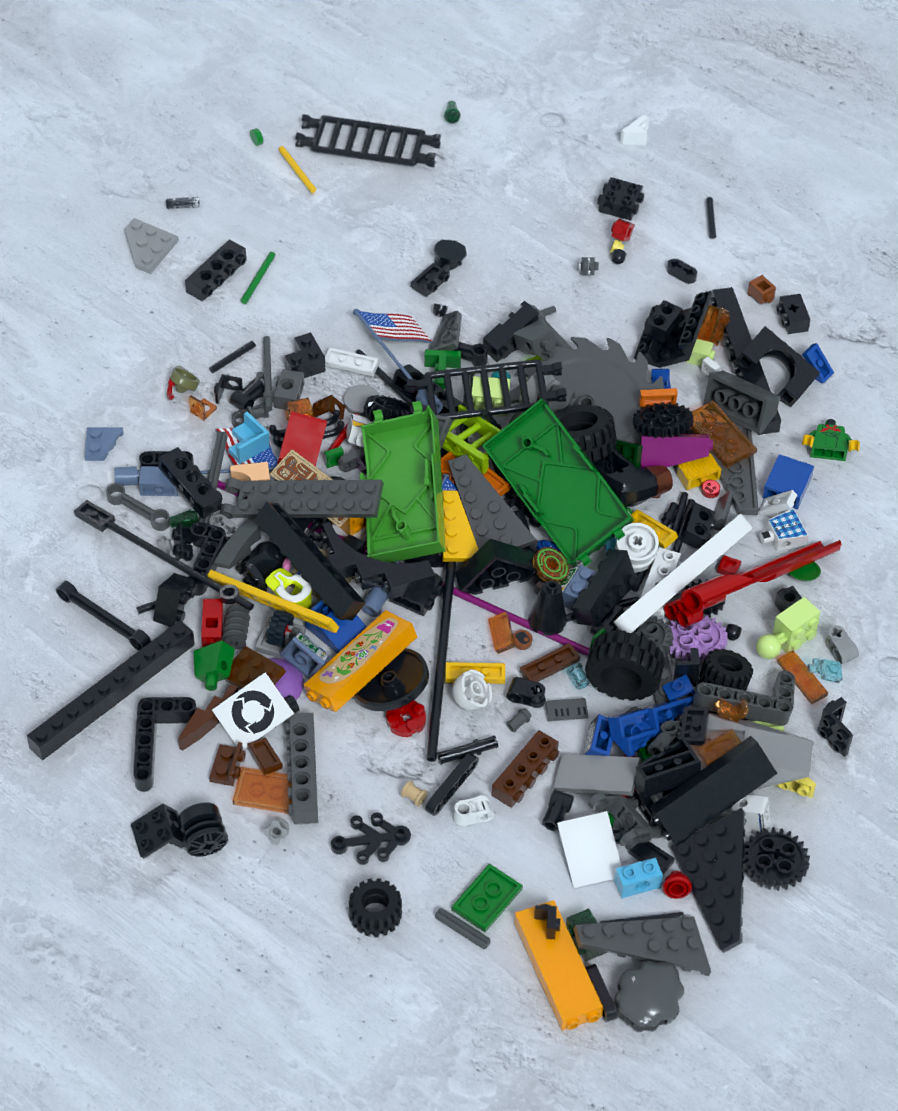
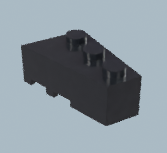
M525 300L521 303L522 307L515 314L511 312L508 315L509 319L503 325L499 323L483 338V344L487 347L488 355L496 362L507 358L509 354L518 350L513 333L538 320L539 312Z

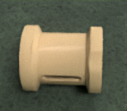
M413 781L407 782L401 791V796L413 801L417 807L421 806L428 795V791H422L414 785Z

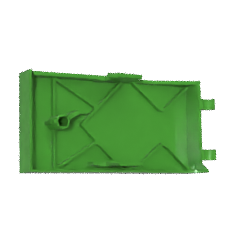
M421 401L412 402L414 407L413 414L383 420V413L380 409L373 411L375 416L374 423L361 425L367 478L363 473H360V480H382L384 483L377 518H366L368 552L366 556L383 562L392 563L446 552L439 420L430 406H427L423 412Z

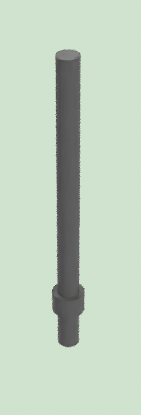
M265 336L263 338L265 391L263 392V401L265 402V410L270 412L272 411V402L274 401L271 380L270 337Z

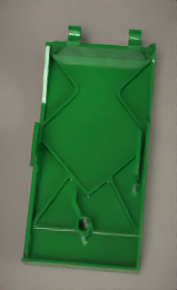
M542 398L482 445L530 512L563 553L568 563L574 567L581 562L584 566H587L592 562L589 557L592 553L614 536L619 541L625 536L622 528L635 521L625 505Z

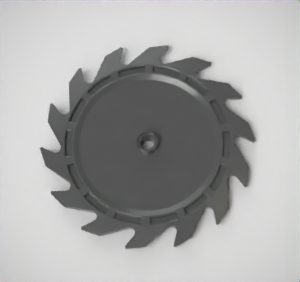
M571 337L573 343L578 347L577 349L554 346L552 351L544 350L540 353L549 357L548 360L541 361L542 366L552 365L556 362L562 363V375L554 377L560 382L559 386L574 390L575 398H577L576 406H586L588 404L600 406L602 409L605 408L614 418L616 438L641 445V432H637V429H634L633 426L634 413H637L636 410H641V407H639L640 390L664 389L662 376L653 384L647 382L648 361L641 352H638L635 362H630L621 344L610 338H607L609 349L602 350L587 338ZM535 367L524 368L525 377L529 379L536 373ZM520 386L510 391L511 404L516 402L522 404V401L519 400L521 395ZM524 412L514 413L509 424Z

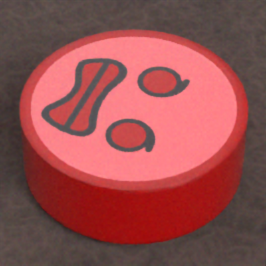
M706 480L702 484L701 493L707 498H715L720 493V484L715 480Z

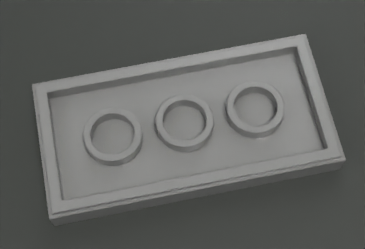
M562 754L553 788L561 792L592 794L602 792L609 795L633 796L636 785V766L641 764V760L639 757Z

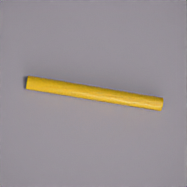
M280 146L278 148L279 152L308 190L314 193L316 187L285 147Z

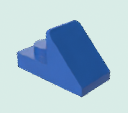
M817 343L812 344L802 353L804 359L820 372L815 379L818 382L825 383L834 374Z

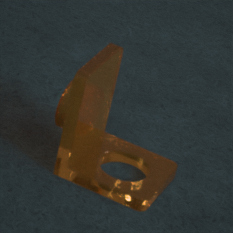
M192 395L189 396L190 413L203 421L217 409L216 405L206 399L200 401ZM204 405L210 407L209 411L205 412Z

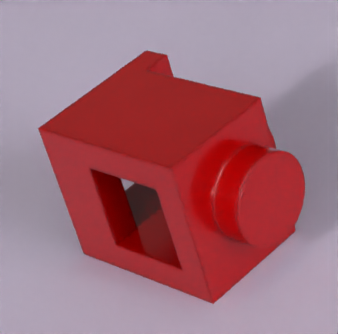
M619 218L612 225L611 237L622 241H630L635 224Z

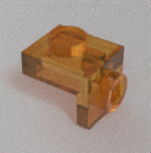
M721 697L716 703L717 713L725 719L730 718L736 723L740 718H745L749 711L748 702L745 699L742 700L737 708Z

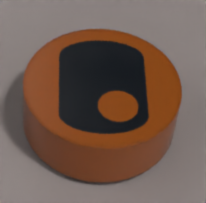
M526 630L515 632L513 635V645L520 650L530 648L533 639L531 633Z

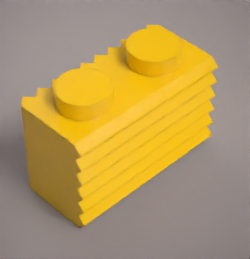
M709 453L708 457L678 464L677 477H679L684 488L689 490L701 486L706 480L720 479L722 469L712 454Z

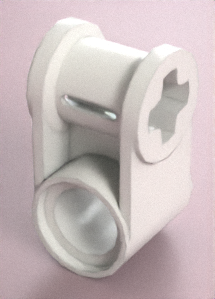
M481 795L458 801L454 807L453 820L455 824L465 827L492 820L495 815L489 807L488 796Z

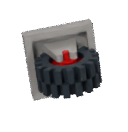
M276 610L273 616L269 617L255 645V651L284 659L280 653L299 631L302 634H306V627L294 624L293 614Z

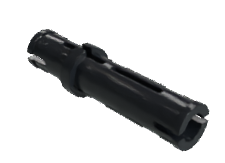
M493 735L482 740L475 739L472 743L437 752L438 760H440L439 763L443 765L444 763L464 758L468 753L481 755L484 751L498 748V741L495 740L496 736Z

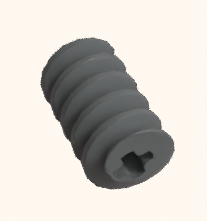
M232 605L226 612L222 641L235 649H242L246 646L250 621V611L241 605Z

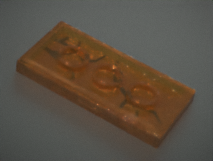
M714 401L692 411L694 423L693 427L690 428L695 434H709V440H713L712 452L726 468L757 453V448Z

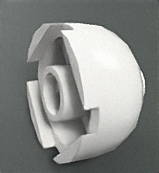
M469 670L461 674L454 681L452 687L453 698L459 707L464 710L476 711L491 702L490 683L486 684L485 676L479 671Z

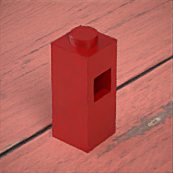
M203 599L202 648L222 641L224 606L220 599Z

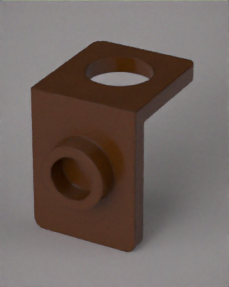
M329 395L313 403L311 417L316 418L328 411L333 414V411L336 410V404L340 409L339 419L343 420L345 406L334 396Z

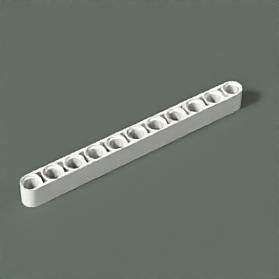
M739 514L614 621V624L620 630L628 633L635 631L754 527L742 514Z

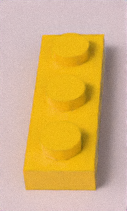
M637 509L631 514L635 519L632 523L648 525L655 531L658 536L659 546L663 549H666L678 538L677 532Z
M446 662V683H454L461 674L469 670H477L485 676L486 684H505V663Z

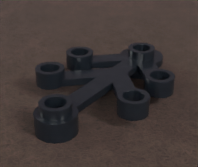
M375 812L371 815V824L375 827H381L388 832L381 834L363 823L361 816L355 815L350 819L351 827L355 830H360L368 836L347 839L342 836H336L331 840V850L333 853L341 855L347 851L348 847L369 844L364 851L362 850L357 853L358 864L366 865L371 855L381 843L390 841L385 848H380L377 851L378 860L386 862L397 846L406 845L410 841L411 832L405 826H393L383 819L381 813ZM354 821H359L360 823H359V824H354L353 822H354ZM382 853L387 854V855L384 856V857H383V856H380V854H382ZM361 856H365L366 859H363V860H362V859H360V857H361Z

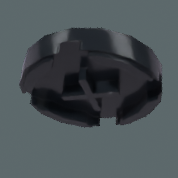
M249 561L241 563L238 569L239 574L244 576L242 579L243 583L267 592L265 580L253 563Z

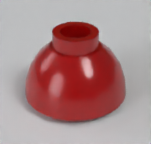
M673 871L665 878L662 889L667 897L681 899L690 894L692 885L686 875L680 871Z

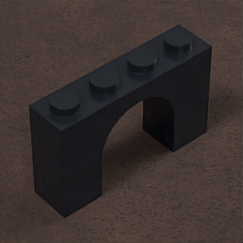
M766 326L762 328L735 360L748 372L764 357H773L780 360L788 370L789 380L778 396L790 408L820 374L813 365L807 362Z

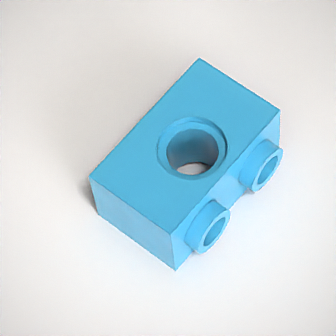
M656 858L616 868L614 881L622 899L661 888L663 874Z

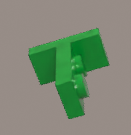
M425 349V367H435V371L446 370V368H461V351ZM435 378L434 382L445 390L444 379Z

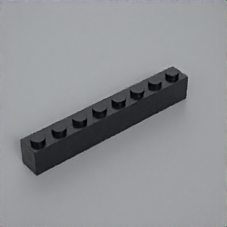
M266 502L254 519L259 524V528L270 537L269 540L279 547L280 553L291 561L290 564L302 574L301 577L305 581L310 583L312 590L323 598L324 604L334 611V615L338 619L353 621L366 602L278 503Z

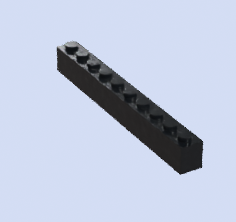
M733 287L712 290L713 294L709 306L713 308L714 320L718 322L719 334H722L723 345L727 347L728 359L732 361L733 373L737 377L771 392L760 360L750 372L735 361L750 344L752 338ZM778 409L776 415L764 431L758 435L780 431L781 417Z
M179 620L27 735L29 749L42 761L192 648L195 645L193 631Z

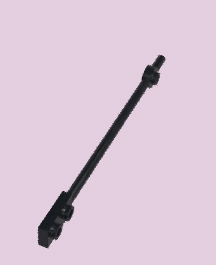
M86 500L74 510L77 518L101 532L107 528L111 529L217 591L223 603H237L249 611L254 608L253 603L239 595V589L235 585L222 586L115 524L114 515L92 502Z

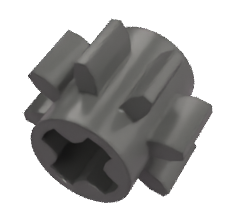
M582 257V262H578L577 270H581V275H595V270H599V262H595V257Z

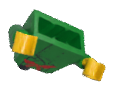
M834 419L826 420L825 424L818 425L817 430H812L808 435H803L801 444L812 447L811 458L838 461L846 460L847 451L856 450L858 452L860 450V441L852 440L849 434L845 433L843 426H836Z

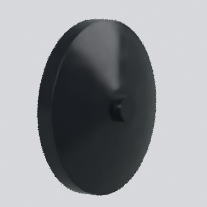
M405 648L354 695L356 702L372 711H390L409 704L423 692L428 683L429 669L425 659L418 652Z

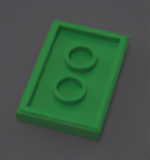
M489 863L451 906V910L485 933L521 892L523 885Z

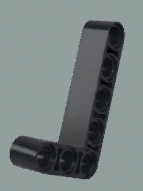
M147 697L138 702L133 770L137 790L146 792L153 787L157 724L188 723L197 710L196 701L193 698Z

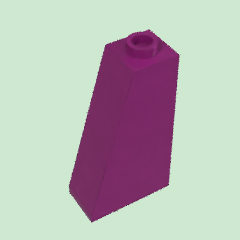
M648 434L641 435L643 449L640 468L660 465L670 467L708 457L709 451L713 450V440H709V434H679V436L674 434L672 438L669 436L655 438L654 435L648 437Z

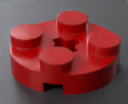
M412 701L403 707L387 711L386 723L395 735L411 737L416 732L420 733L426 725L425 707L416 701ZM407 715L411 719H407V721H404L403 716Z

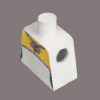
M350 414L346 429L347 441L359 447H364L361 425L374 422L366 417Z

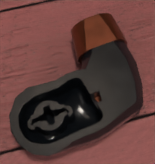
M616 448L606 458L599 459L598 462L593 463L625 507L642 504L650 498H660L662 494L669 492L673 486L671 472L666 466L635 467Z

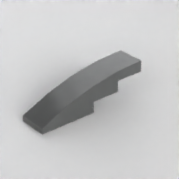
M249 518L230 537L216 557L214 566L231 569L251 554V546L261 539L260 532L262 531L259 528V524L254 520L255 518Z

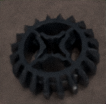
M384 395L367 397L363 408L365 417L373 422L375 420L373 411L382 410L383 420L410 415L411 411L410 405L402 402V400Z

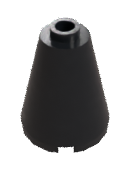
M548 581L543 584L528 615L529 626L537 633L541 631L547 636L561 633L566 626L567 618L562 587L555 581Z

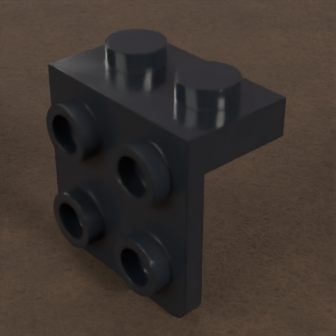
M840 697L836 701H830L823 709L818 731L821 737L826 739L837 753L845 757L849 753L853 734L842 723L847 702Z

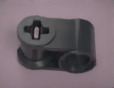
M514 677L506 697L513 703L540 708L544 706L546 701L544 695L545 686L539 682Z

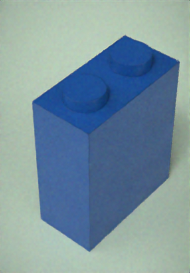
M779 454L764 486L762 498L765 499L793 490L797 497L792 508L798 510L812 479L814 466Z

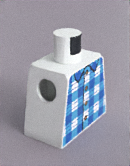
M794 509L769 519L766 531L759 534L762 544L772 542L777 551L807 546L809 536Z

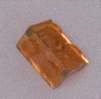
M709 305L697 339L714 343L713 345L718 346L719 342L723 339L725 325L730 320V312L724 308L720 309Z

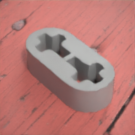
M214 514L209 519L210 525L218 526L225 530L226 541L239 528L238 525L222 514Z

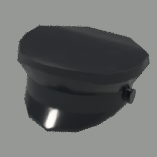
M440 240L435 245L433 251L436 255L435 264L441 268L447 264L450 266V270L461 266L463 259L466 257V247L456 240Z

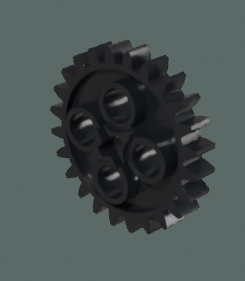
M664 402L661 404L654 403L653 406L647 404V408L641 407V410H636L637 413H634L633 426L634 429H637V432H641V435L648 434V437L654 435L655 438L662 436V438H665V436L672 438L674 434L679 436V433L685 434L686 430H690L694 423L692 411H689V408H685V405L679 406L678 403L672 405L671 402L668 404Z
M772 827L771 832L764 828L763 834L756 831L755 837L750 836L749 842H745L743 870H748V877L754 876L753 883L758 880L761 881L760 887L768 884V890L772 886H775L777 891H779L780 886L787 890L789 884L795 887L796 881L801 883L803 876H806L810 864L808 863L810 856L807 855L808 848H803L804 841L797 842L798 835L793 838L790 837L791 831L783 834V828L779 832H776L774 827Z

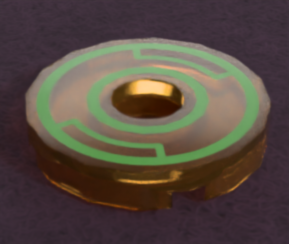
M543 547L533 557V567L538 571L537 575L545 582L555 581L558 583L567 577L569 565L567 559L558 550L551 547ZM548 563L552 564L554 569L550 568Z

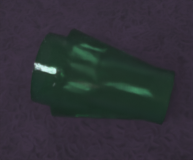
M449 101L444 118L448 123L454 124L458 122L461 114L456 102Z
M190 509L169 518L171 528L177 527L179 522H181L182 527L191 528L194 523L198 522L197 512Z

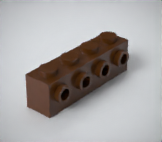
M538 730L492 784L491 796L510 808L516 802L520 803L526 790L534 786L536 778L539 775H543L548 768V764L551 761H555L558 757L559 742Z

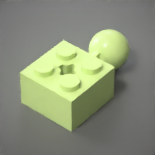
M803 597L776 616L773 633L765 634L758 639L756 643L757 653L764 659H773L779 655L781 649L787 654L793 650H798L807 640L811 641L817 635L816 631L821 611Z

